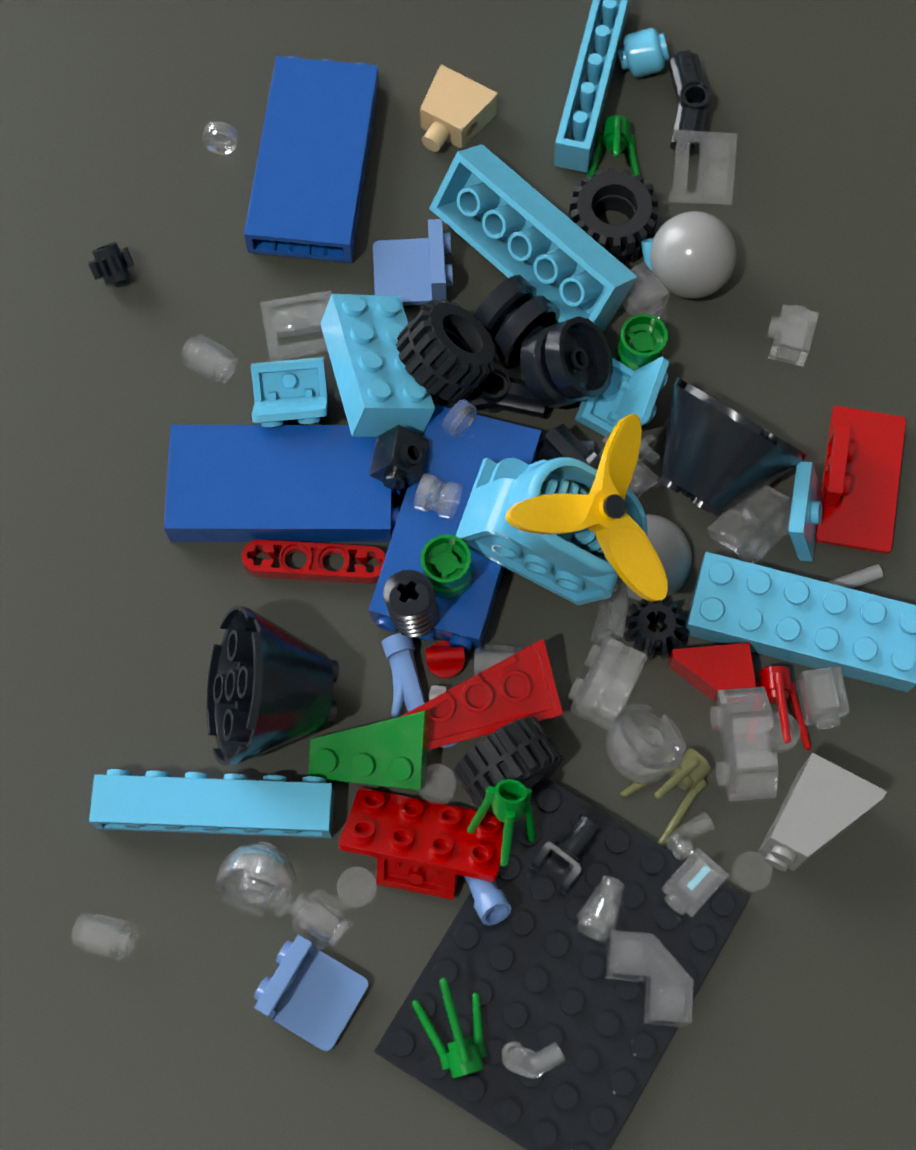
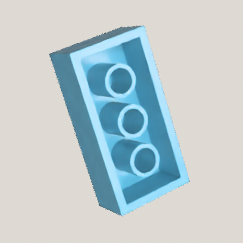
M331 294L320 324L352 437H378L397 425L422 437L435 407L430 392L423 386H420L412 375H409L405 365L398 356L400 352L396 347L397 337L408 325L400 296Z

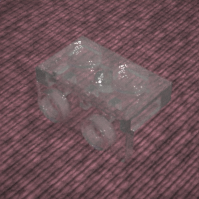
M765 486L728 512H724L707 528L710 537L736 552L739 560L755 564L785 535L789 534L791 498L769 486Z

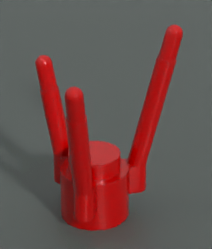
M770 666L759 671L760 682H756V688L753 692L754 697L747 740L752 742L755 739L762 697H765L767 703L778 704L783 741L787 744L791 742L786 702H790L803 746L806 750H810L811 743L797 698L796 683L791 681L790 669L785 666Z

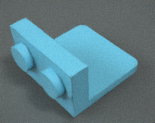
M324 357L251 363L255 401L252 410V422L261 423L262 427H276L283 425V420L298 419L300 424H312L319 422L320 417L327 416L328 392Z
M660 357L634 371L612 358L613 374L609 387L603 394L581 401L575 420L608 439L619 420L629 414L636 413L639 416L641 426L648 424L653 419L657 410L655 401L658 393L668 379L666 370L669 361Z

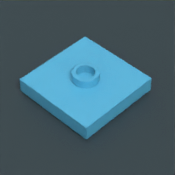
M800 462L796 467L788 532L799 560L813 562L817 524L821 523L822 502L820 501L821 489L812 462Z

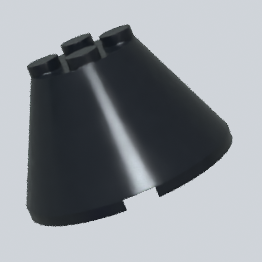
M676 377L673 382L661 473L663 477L659 482L674 492L681 493L688 498L693 494L690 502L699 508L720 517L722 512H728L796 467L806 458L807 455L693 385L683 381L681 378Z
M245 606L232 607L225 614L220 624V629H226L221 645H213L207 680L206 715L208 735L216 736L219 749L213 748L212 752L216 760L222 765L239 764L317 732L324 727L326 722H334L337 715V703L333 699V687L339 675L337 660L329 659L322 651Z

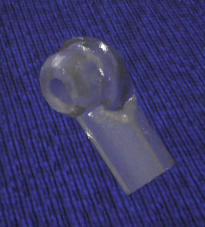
M703 812L684 822L667 838V848L669 851H673L676 859L683 860L689 857L694 851L691 842L715 829L707 813Z
M512 1041L504 1045L501 1053L502 1062L509 1071L529 1079H534L566 1061L556 1042L536 1053L522 1047L520 1043Z

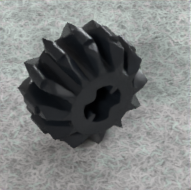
M642 599L641 606L634 603L630 605L629 613L631 616L624 617L622 625L629 629L624 633V640L628 642L636 641L632 648L634 654L639 653L644 648L647 650L646 659L652 660L655 651H658L662 659H667L669 649H681L682 643L680 639L686 638L688 634L687 628L682 626L686 622L687 617L684 613L675 614L678 608L677 601L666 606L663 605L665 599L656 601L654 604L652 601ZM651 623L653 627L655 623H658L662 626L661 631H659V628L656 629V632L649 630V624Z

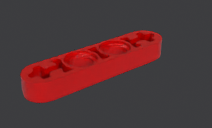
M262 539L247 543L241 554L246 571L255 577L374 584L378 582L386 556L384 551L374 546ZM258 551H263L268 559L262 560L261 565L256 566L251 558L256 557ZM276 551H279V552H280V554H279L280 568H275V567H276L275 562H274V560H271V559H277V558H276V554H275ZM294 552L303 553L307 557L306 564L300 569L288 567L286 560L290 554ZM333 554L340 555L345 561L341 569L332 572L324 568L323 562L326 557ZM350 556H355L356 564H367L369 558H375L376 564L381 566H375L374 571L369 573L366 571V566L354 565L355 572H350Z

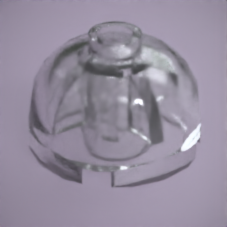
M631 704L621 710L606 733L605 751L610 763L625 778L639 784L656 783L668 777L680 766L684 760L682 759V754L686 751V743L681 731L665 714L658 718L650 713L653 707L646 704Z
M259 842L238 847L224 859L213 890L215 894L219 890L223 894L221 901L226 906L240 913L254 917H263L262 909L268 911L276 910L274 917H280L290 912L296 893L297 877L292 862L276 846L267 842Z

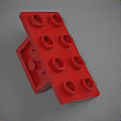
M842 406L833 407L820 497L822 502L821 523L817 524L815 537L817 543L881 554L890 553L906 425L905 417Z
M360 787L340 837L339 849L377 858L376 884L454 900L457 891L458 875L490 882L496 881L501 862L504 822L498 820L495 814L486 813L475 832L470 834L467 828L476 814V810Z

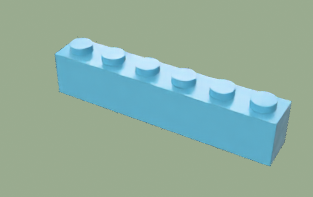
M631 0L592 1L555 142L553 166L588 172Z
M109 769L106 775L94 774L89 822L96 829L332 838L335 791L332 783H326V779L322 777L309 776L303 777L302 782H287L286 777L279 775L263 776V781L247 780L248 777L242 774H225L224 779H208V774L200 772L185 773V778L169 777V773L164 771H147L145 776H130L129 771L121 769Z

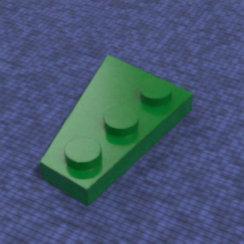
M429 709L310 739L308 777L314 776L332 781L414 790L425 788Z

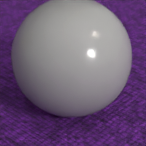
M699 211L684 212L666 221L657 231L650 252L652 271L658 282L670 293L689 299L706 297L722 288L731 277L737 259L736 243L729 228L717 217Z
M645 514L648 527L647 537L662 563L668 580L667 598L676 593L689 577L692 567L691 546L685 533L671 520L658 515ZM618 575L615 588L624 595L641 601L642 598L634 593Z

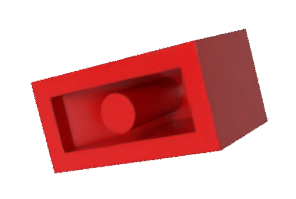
M749 642L672 649L668 660L669 668L710 700H723V703L726 705H735L746 702L747 698L752 696L756 688Z

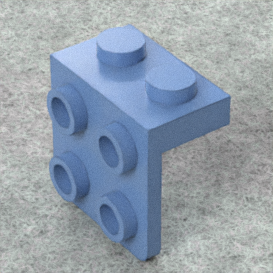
M442 219L428 220L429 238L380 240L373 244L375 295L400 296L403 306L423 305L435 299L438 301L441 299L446 300V286H453L452 264H445L444 260L445 254H451L450 233H443Z
M297 935L294 942L288 940L280 950L276 958V962L280 965L273 977L269 978L266 976L257 988L254 998L258 1001L254 1008L322 1051L328 1052L334 1048L368 990L369 983L365 977L316 949L312 942Z

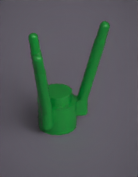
M621 115L607 117L603 121V132L597 134L596 147L587 176L593 178V172L597 170L603 147L613 152V156L616 158L619 157L620 152L627 148L633 177L637 174L640 175L635 151V136L630 134L629 119Z
M513 779L502 780L495 787H487L485 799L467 828L468 833L473 834L492 805L496 818L504 822L500 862L502 867L508 866L514 822L522 815L524 816L528 840L530 842L536 840L530 802L532 790Z
M442 978L439 983L455 1039L454 1042L447 1044L449 1052H447L420 1002L414 1000L412 1006L440 1057L443 1070L450 1068L453 1079L485 1069L482 1058L487 1057V1053L483 1043L479 993L475 992L472 994L473 1045L471 1037L464 1038L448 981Z

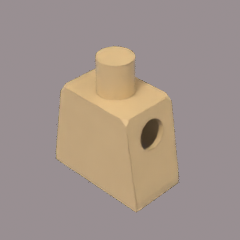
M441 65L420 109L421 127L427 131L422 137L424 146L434 152H438L445 141L458 148L465 147L497 114L498 93Z

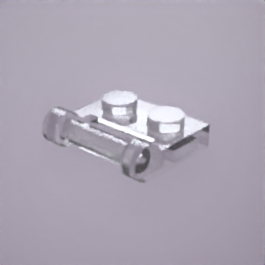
M674 130L673 141L676 142L673 191H669V202L732 205L737 133ZM690 143H700L696 192H687Z
M331 290L260 302L270 362L328 352L324 338L280 346L278 338L322 331L320 323L331 297Z

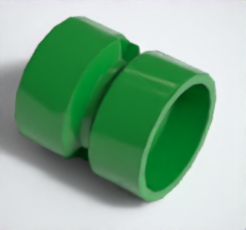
M637 314L630 317L623 324L620 332L617 361L635 371L660 357L664 358L668 341V331L664 323L656 316L650 314Z
M451 534L436 536L424 545L421 552V567L423 574L430 580L435 595L444 599L463 595L471 587L474 579L472 557L468 545L461 538Z

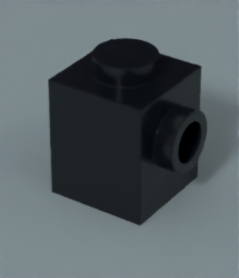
M400 425L379 435L376 440L369 476L383 482L387 488L399 491L422 479L429 440Z

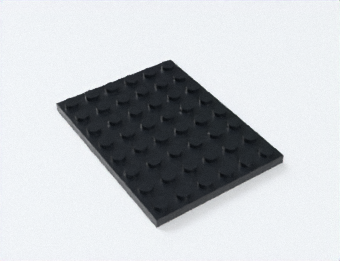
M546 779L533 788L530 800L536 840L534 842L528 840L524 816L522 815L514 822L508 866L502 867L500 864L495 881L498 889L503 891L511 905L510 914L497 924H483L474 908L475 900L470 892L375 1048L374 1053L526 1150H610L749 898L708 873L691 890L687 885L701 869L555 782ZM583 814L600 827L601 831L596 834L579 857L582 859L583 872L567 893L564 894L558 888L574 867L571 863L553 850L537 871L529 866L545 843L561 842L578 820L579 815ZM442 978L448 981L464 1038L471 1037L473 1045L472 994L475 992L479 993L483 1043L487 1053V1057L482 1058L485 1069L453 1079L450 1068L443 1070L440 1057L412 1006L414 1000L420 1002L447 1052H449L447 1044L454 1042L455 1039L439 983Z

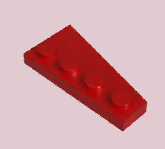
M540 639L401 716L429 709L427 750L491 734L504 725L520 718L535 716L538 721L563 715L544 639Z

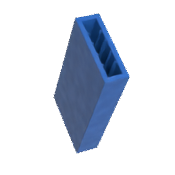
M276 56L244 230L248 253L352 263L380 87L378 66L366 63L335 62L329 59L312 60L296 56Z
M434 404L435 410L427 424L423 437L429 440L422 479L407 487L368 610L372 621L376 622L377 627L390 632L398 631L390 619L383 599L384 586L387 580L399 571L415 570L423 573L421 552L424 545L430 539L447 534L456 536L483 459L488 458L499 463L506 458H516L529 465L535 463L541 450V430ZM469 549L474 569V579L470 588L463 595L456 598L444 599L435 595L439 611L437 624L430 633L416 638L433 642L435 638L449 641L451 647L463 646L464 651H471V648L481 650L505 567Z
M171 425L164 530L170 542H251L259 539L296 542H390L392 530L395 528L400 512L399 507H393V495H400V491L387 488L383 482L369 476L377 437H352L349 425H280L276 427H262L261 425Z

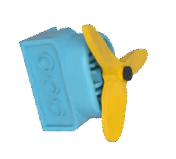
M636 413L629 414L619 420L606 442L598 470L580 460L569 457L554 458L548 461L543 459L530 465L516 458H506L499 463L488 458L483 459L456 537L461 538L472 551L576 605H583L612 597L618 575L642 599L650 602L665 599L668 592V580L665 570L647 537L648 527L644 509L636 495L628 488L638 461L642 430L639 416Z

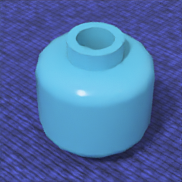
M654 28L626 35L623 41L624 48L618 50L622 69L629 68L635 78L662 71L665 68V61L670 58L664 33L658 34Z

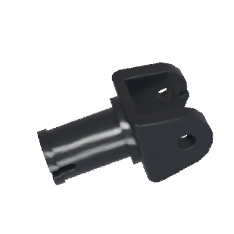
M580 814L578 820L562 841L545 843L529 867L537 871L554 850L574 866L558 888L566 894L583 872L582 859L579 857L596 834L601 831V828L583 814Z

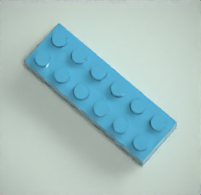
M483 144L456 153L429 209L508 278L519 274L537 289L536 297L544 295L560 309L559 323L579 316L591 320L604 332L638 277Z
M705 552L685 628L688 630L687 635L723 645L749 642L750 650L754 653L907 693L916 686V605Z

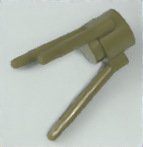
M688 749L682 756L675 754L666 764L637 780L620 793L625 798L671 771L669 773L671 778L655 793L656 799H661L676 785L683 790H686L688 787L691 788L657 843L662 847L666 845L697 794L707 785L704 778L711 772L710 765L701 754L693 749Z

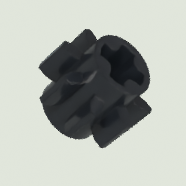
M112 242L92 251L95 260L89 261L88 265L95 280L103 277L105 284L111 285L131 276L128 267L134 266V262L127 247L120 250L117 242Z

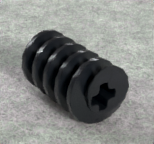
M402 570L393 574L387 580L383 589V599L393 625L402 635L410 638L422 637L430 633L436 626L439 618L434 588L430 580L423 573L415 570Z

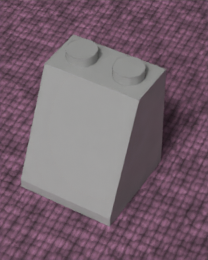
M812 753L798 771L758 853L766 856L765 862L780 871H787V869L795 871L867 815L884 798L887 791Z

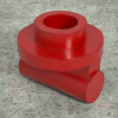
M439 641L430 648H425L426 664L434 676L449 679L458 675L463 669L465 662L463 646L451 647L449 641Z

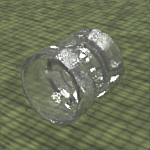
M425 473L416 491L414 509L422 512L432 510L437 512L439 517L452 520L460 503L463 485L453 481L444 483L439 481L437 476Z

